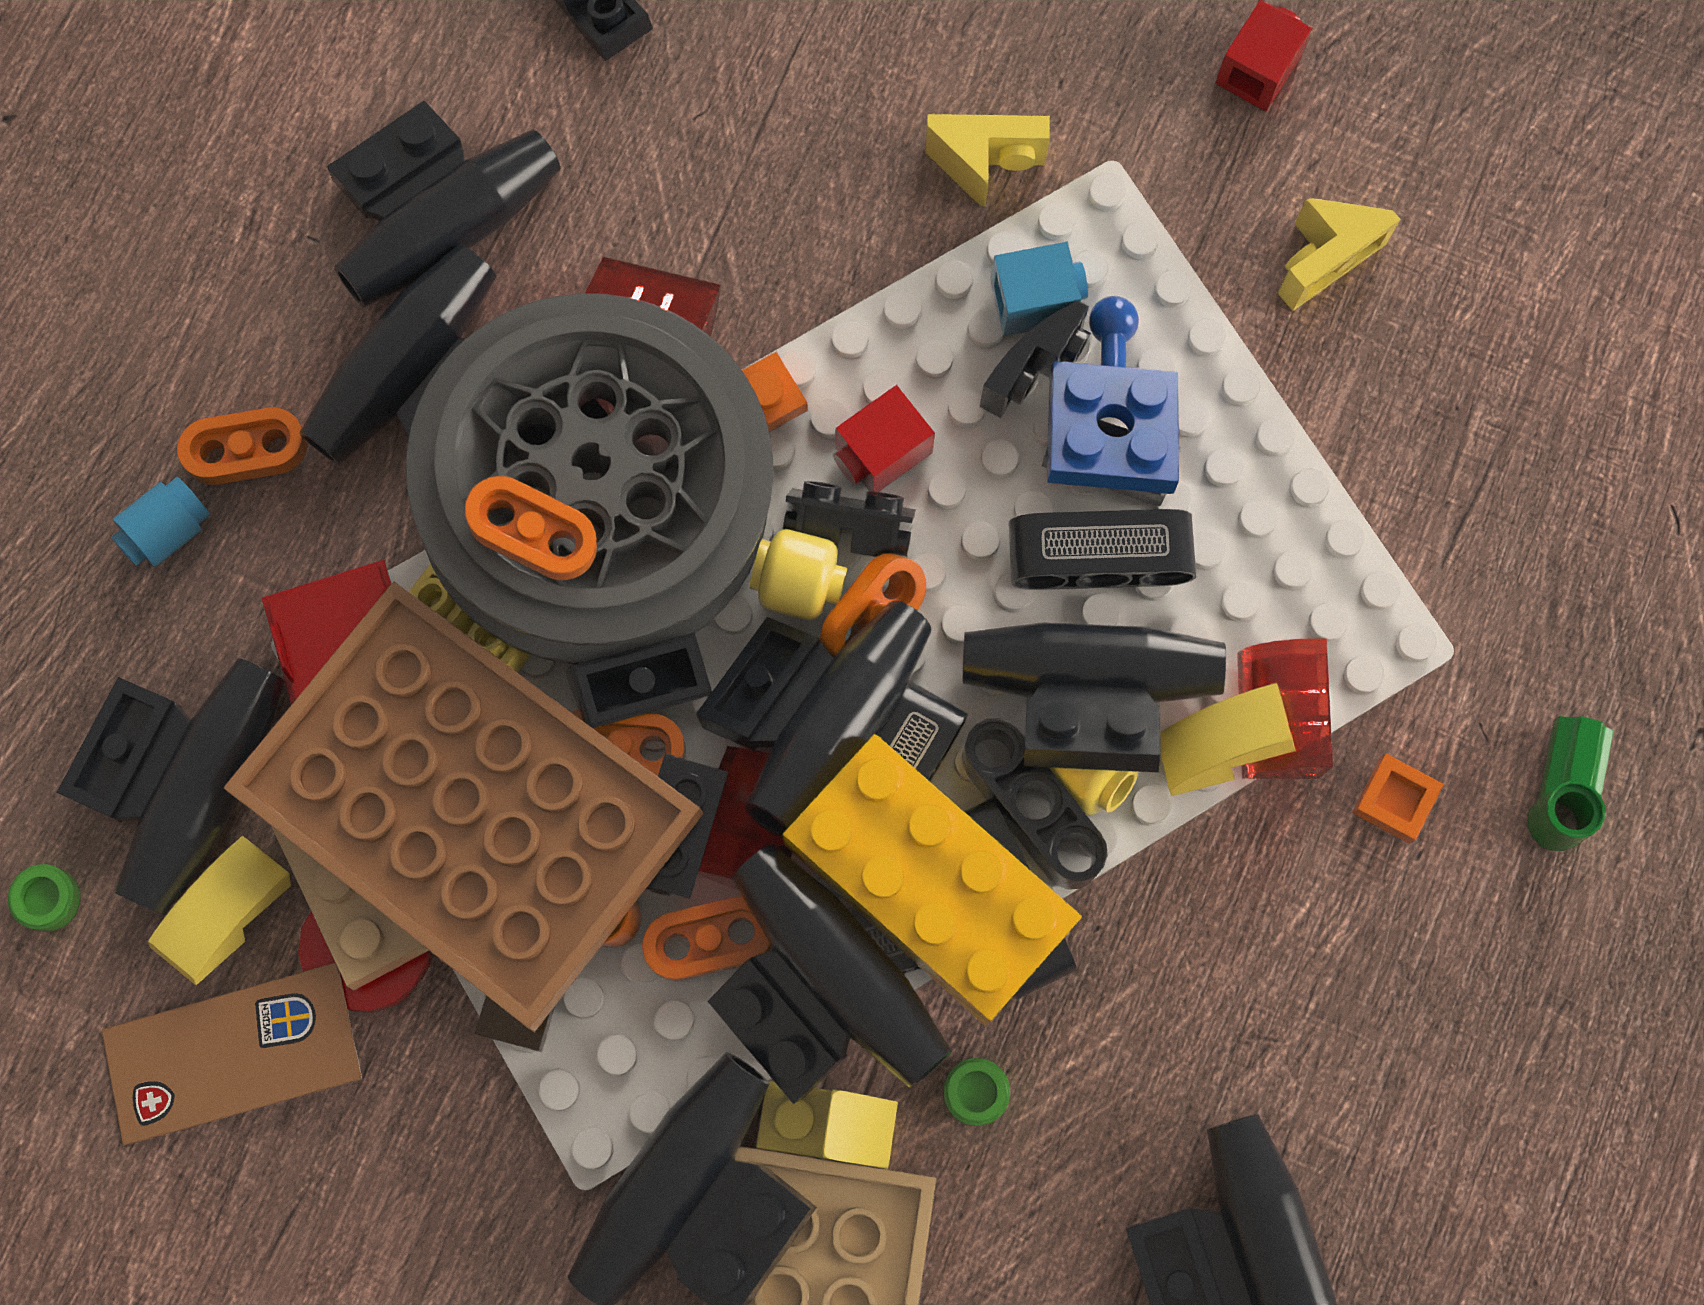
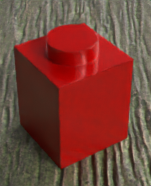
M1259 0L1227 50L1215 84L1267 112L1301 58L1313 27L1302 22L1291 10L1284 7H1274L1263 0Z
M896 384L835 428L837 452L833 454V458L841 472L853 485L862 481L869 491L879 492L933 453L935 432Z

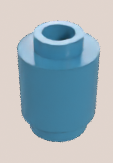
M176 477L167 485L159 482L114 517L112 520L120 530L112 535L111 539L135 566L146 559L155 568L201 532L202 528L199 524L207 519L210 513L179 477Z

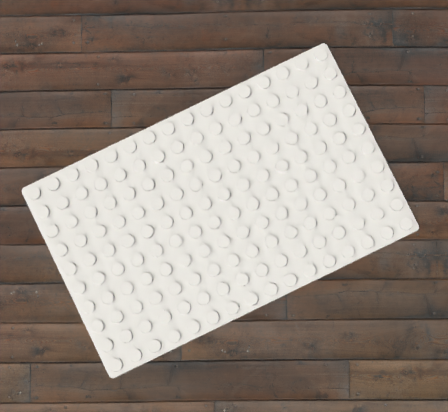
M1116 161L1105 162L765 356L767 357L774 352L778 353L806 399L808 411L769 432L773 452V487L763 535L764 540L772 541L776 533L783 530L786 510L798 512L799 504L785 502L786 495L792 488L803 490L804 481H818L842 487L840 496L865 500L866 492H869L862 481L853 485L841 472L833 458V454L837 452L835 428L896 384L935 432L933 453L879 492L901 496L904 498L903 507L916 509L912 523L901 522L899 530L911 532L907 557H902L915 561L925 574L926 593L917 611L928 620L932 631L908 685L914 682L968 713L961 731L931 780V783L962 811L986 801L963 768L962 753L969 732L977 723L985 719L999 718L1013 724L1025 737L1027 699H1030L1029 697L963 684L965 632L1042 622L1144 626L1225 643L1226 676L1223 695L1155 703L1160 705V732L1185 717L1225 699L1274 683L1278 684L1296 751L1233 767L1235 780L1171 796L1162 757L1160 756L1159 773L1138 772L1137 780L1131 792L1117 809L1110 813L1103 809L1099 813L1088 816L1107 843L1108 853L1105 866L1093 880L1439 668L1453 656L1454 649L1449 639L1122 165ZM1068 241L1073 263L1082 262L1088 283V298L1082 299L1081 302L1089 306L1083 329L1089 331L1091 335L1076 363L1101 365V342L1094 337L1089 326L1090 312L1098 301L1108 296H1120L1128 299L1135 306L1139 316V324L1134 336L1126 342V367L1178 372L1179 446L1181 447L1179 452V483L1174 494L1165 495L1160 507L1106 488L1047 483V468L1042 467L1043 458L1048 446L1049 378L1038 373L1037 379L1024 402L1019 405L1011 401L1002 418L980 407L983 385L1008 351L1028 333L1023 332L1003 336L990 281L994 255ZM1106 417L1100 419L1127 428L1122 421L1116 418ZM651 434L641 437L634 444L639 452L650 456L661 454L669 446L665 439ZM588 472L583 475L585 480L601 478L600 473ZM534 487V489L548 495V493L545 490L539 487ZM652 497L637 498L628 507V510L640 519L657 517L664 509L663 505ZM1179 509L1192 513L1196 579L1191 582L1173 586L1026 590L1016 588L1011 584L1008 522L1014 517L1032 513ZM592 524L596 532V541L599 542L604 533L602 529ZM844 527L841 529L836 565L848 568L841 598L865 567L876 558L850 553L854 529ZM424 550L390 569L388 572L391 583L395 581L409 592L430 565L426 551ZM752 566L740 590L725 609L707 626L695 633L711 690H714L766 617H770L820 639L822 625L836 604L826 602L822 614L815 620H804L766 610L759 603L758 591L749 588L753 570ZM889 579L882 586V592L887 589ZM850 627V629L848 630V632H847V634H846L845 641H846V640L849 638V636H850L851 627ZM272 639L271 647L278 659L274 641ZM531 655L518 673L568 711L578 710L566 675L567 669L574 664L554 662ZM708 697L651 712V714L668 717L679 727L686 744V760L728 772L691 898L688 899L674 894L665 896L646 889L637 899L642 918L640 929L636 936L623 946L616 948L601 946L555 1005L542 1052L493 1039L573 1183L581 1190H591L626 1169L667 1111L726 1052L739 1057L751 1065L768 1081L772 1079L707 1002L740 967L684 981H670L660 977L649 967L642 950L645 931L656 918L666 913L742 896L732 880L733 875L751 856L769 844H774L836 895L852 915L859 913L785 846L783 837L767 831L748 815L745 805L772 748H756L755 751H752L703 729L696 713ZM988 739L980 742L975 747L976 756L986 766L992 768L1001 767L1010 761V753L1007 747L1000 741ZM650 741L643 747L642 756L649 761L659 760L664 755L666 746L660 741ZM1025 790L1016 796V805L1025 817L1035 820L1042 819L1050 814V803L1041 792ZM1014 836L1031 872L1057 895L1064 899L1078 890H1067L1055 885L1048 879ZM1066 841L1058 846V859L1067 870L1083 872L1090 868L1091 855L1082 843ZM738 921L730 928L729 936L733 942L745 944L753 938L755 930L751 923ZM681 936L671 938L665 948L667 957L673 960L684 958L689 952L690 943ZM922 969L904 974L914 990L932 980ZM454 970L480 1016L486 995Z

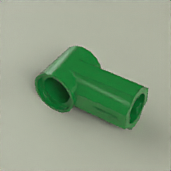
M1559 716L1553 721L1538 801L1532 805L1528 814V829L1532 838L1540 846L1550 851L1571 849L1594 835L1603 825L1606 814L1605 804L1601 796L1614 730L1607 728L1602 721L1583 716ZM1555 804H1563L1571 809L1577 819L1576 830L1569 829L1558 821L1555 814Z

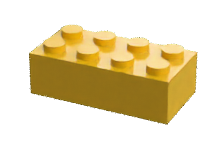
M874 734L783 833L785 846L985 1027L1082 918L1076 910L877 734Z

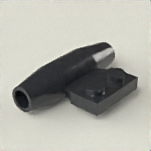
M425 100L326 166L332 181L366 219L370 217L379 221L334 266V269L348 292L362 307H366L408 287L458 244L470 249L509 222L561 170L557 156L543 136L532 129L465 160L460 138Z
M458 244L406 287L337 367L299 434L313 448L337 465H340L396 416H398L409 439L411 425L418 404L441 364L465 340V338H462L464 332L496 279L493 269L475 252Z
M899 601L889 602L834 658L818 637L766 617L696 713L703 729L752 751H755L756 748H772L745 805L748 815L761 827L777 836L783 837V833L867 741L879 732L901 700L932 631L928 620L919 611Z
M1046 622L970 631L964 634L963 684L1030 698L1027 699L1025 767L1159 773L1161 756L1160 705L1155 703L1223 695L1226 645L1223 642L1144 626Z
M238 658L190 720L182 706L174 701L120 677L117 678L56 792L121 823L122 821L139 820L115 894L161 915L166 914L210 855L238 802V799L225 790L224 786L269 733L285 683L284 679L254 663Z
M769 844L756 852L735 872L732 880L774 950L749 958L707 1002L793 1104L805 1098L848 1056L846 1052L850 1039H853L910 1088L924 1079L952 1052L951 1048L908 978L836 895L774 844Z
M726 1052L667 1111L604 1200L568 1275L570 1283L587 1299L597 1305H615L668 1253L678 1275V1280L708 1305H749L817 1208L765 1165L733 1160L770 1085L769 1081L755 1068L739 1057Z
M1258 1113L1207 1129L1220 1213L1188 1207L1126 1227L1150 1305H1337L1336 1297L1299 1189Z

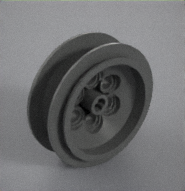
M582 293L555 296L514 308L473 332L455 348L429 382L418 404L407 445L406 479L413 518L431 566L442 586L462 611L490 635L502 640L513 648L550 661L576 665L687 634L697 633L725 609L749 575L755 562L759 545L763 539L773 487V452L765 414L755 391L732 357L713 338L679 315L654 304L610 294ZM592 399L606 400L615 408L610 415L601 419L587 417L580 410L586 402ZM533 425H545L555 432L553 438L542 445H530L520 437L524 430ZM651 434L665 439L669 446L661 454L650 456L639 452L634 444L641 437ZM588 472L600 473L601 478L585 480L583 475ZM506 476L530 487H539L545 490L550 497L580 511L592 524L602 529L604 533L603 537L597 542L596 556L592 565L586 572L576 578L556 580L544 576L484 546L470 532L465 515V504L471 490L479 482L487 478ZM652 497L657 499L664 509L657 517L640 519L635 517L628 510V507L637 498ZM497 508L490 514L489 521L496 526H505L513 520L514 513L507 508ZM558 538L551 543L549 549L554 555L565 557L574 551L575 544L567 538Z

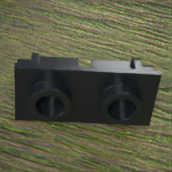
M804 481L803 490L792 488L786 495L785 502L796 503L799 506L798 512L786 510L783 529L828 539L836 545L838 550L842 527L854 529L850 553L873 557L891 553L907 557L911 532L899 529L901 522H913L916 509L903 507V497L869 491L866 492L865 500L840 496L842 487L818 481Z
M665 753L658 777L697 805L704 814L647 886L646 890L665 896L674 894L688 899L691 898L728 775L727 771Z

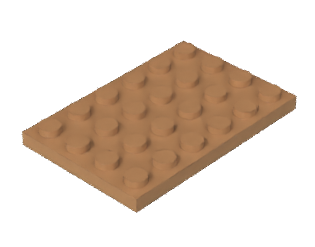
M393 581L224 786V789L534 1032L704 814L697 805L395 581Z

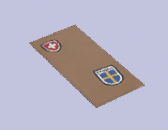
M336 963L101 1029L123 1146L362 1079L341 977Z

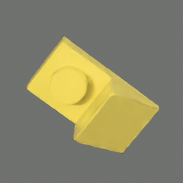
M928 114L925 153L980 206H985L989 165H1000L1003 169L1011 171H1022L1034 165H1045L1050 140V116Z
M1310 198L1305 200L1295 224L1310 244L1298 251L1286 263L1285 268L1288 270V273L1278 291L1279 296L1292 311L1296 310L1384 247L1401 219L1393 210Z
M769 1081L770 1085L764 1095L756 1148L888 1169L898 1102L832 1089V1091L814 1088L805 1098L793 1104L775 1082Z

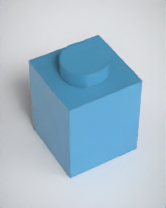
M1068 241L994 255L990 281L1003 336L1029 332L1041 321L1058 310L1076 301L1081 302L1082 299L1088 298V283L1082 262L1073 263Z

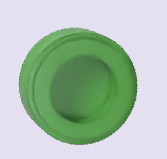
M47 864L34 865L23 870L14 879L8 892V907L13 918L21 925L41 932L55 931L67 925L76 915L81 901L80 888L74 877L65 870Z
M971 1058L960 1062L949 1072L943 1086V1099L949 1113L956 1120L970 1126H983L998 1119L1006 1110L1010 1099V1085L1005 1073L998 1065L986 1059Z

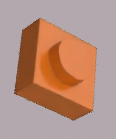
M777 352L742 370L757 395L765 414L769 432L808 411L806 399Z
M1385 753L1379 758L1352 813L1410 844L1417 839L1444 784Z

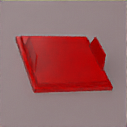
M385 560L261 598L291 705L392 584Z

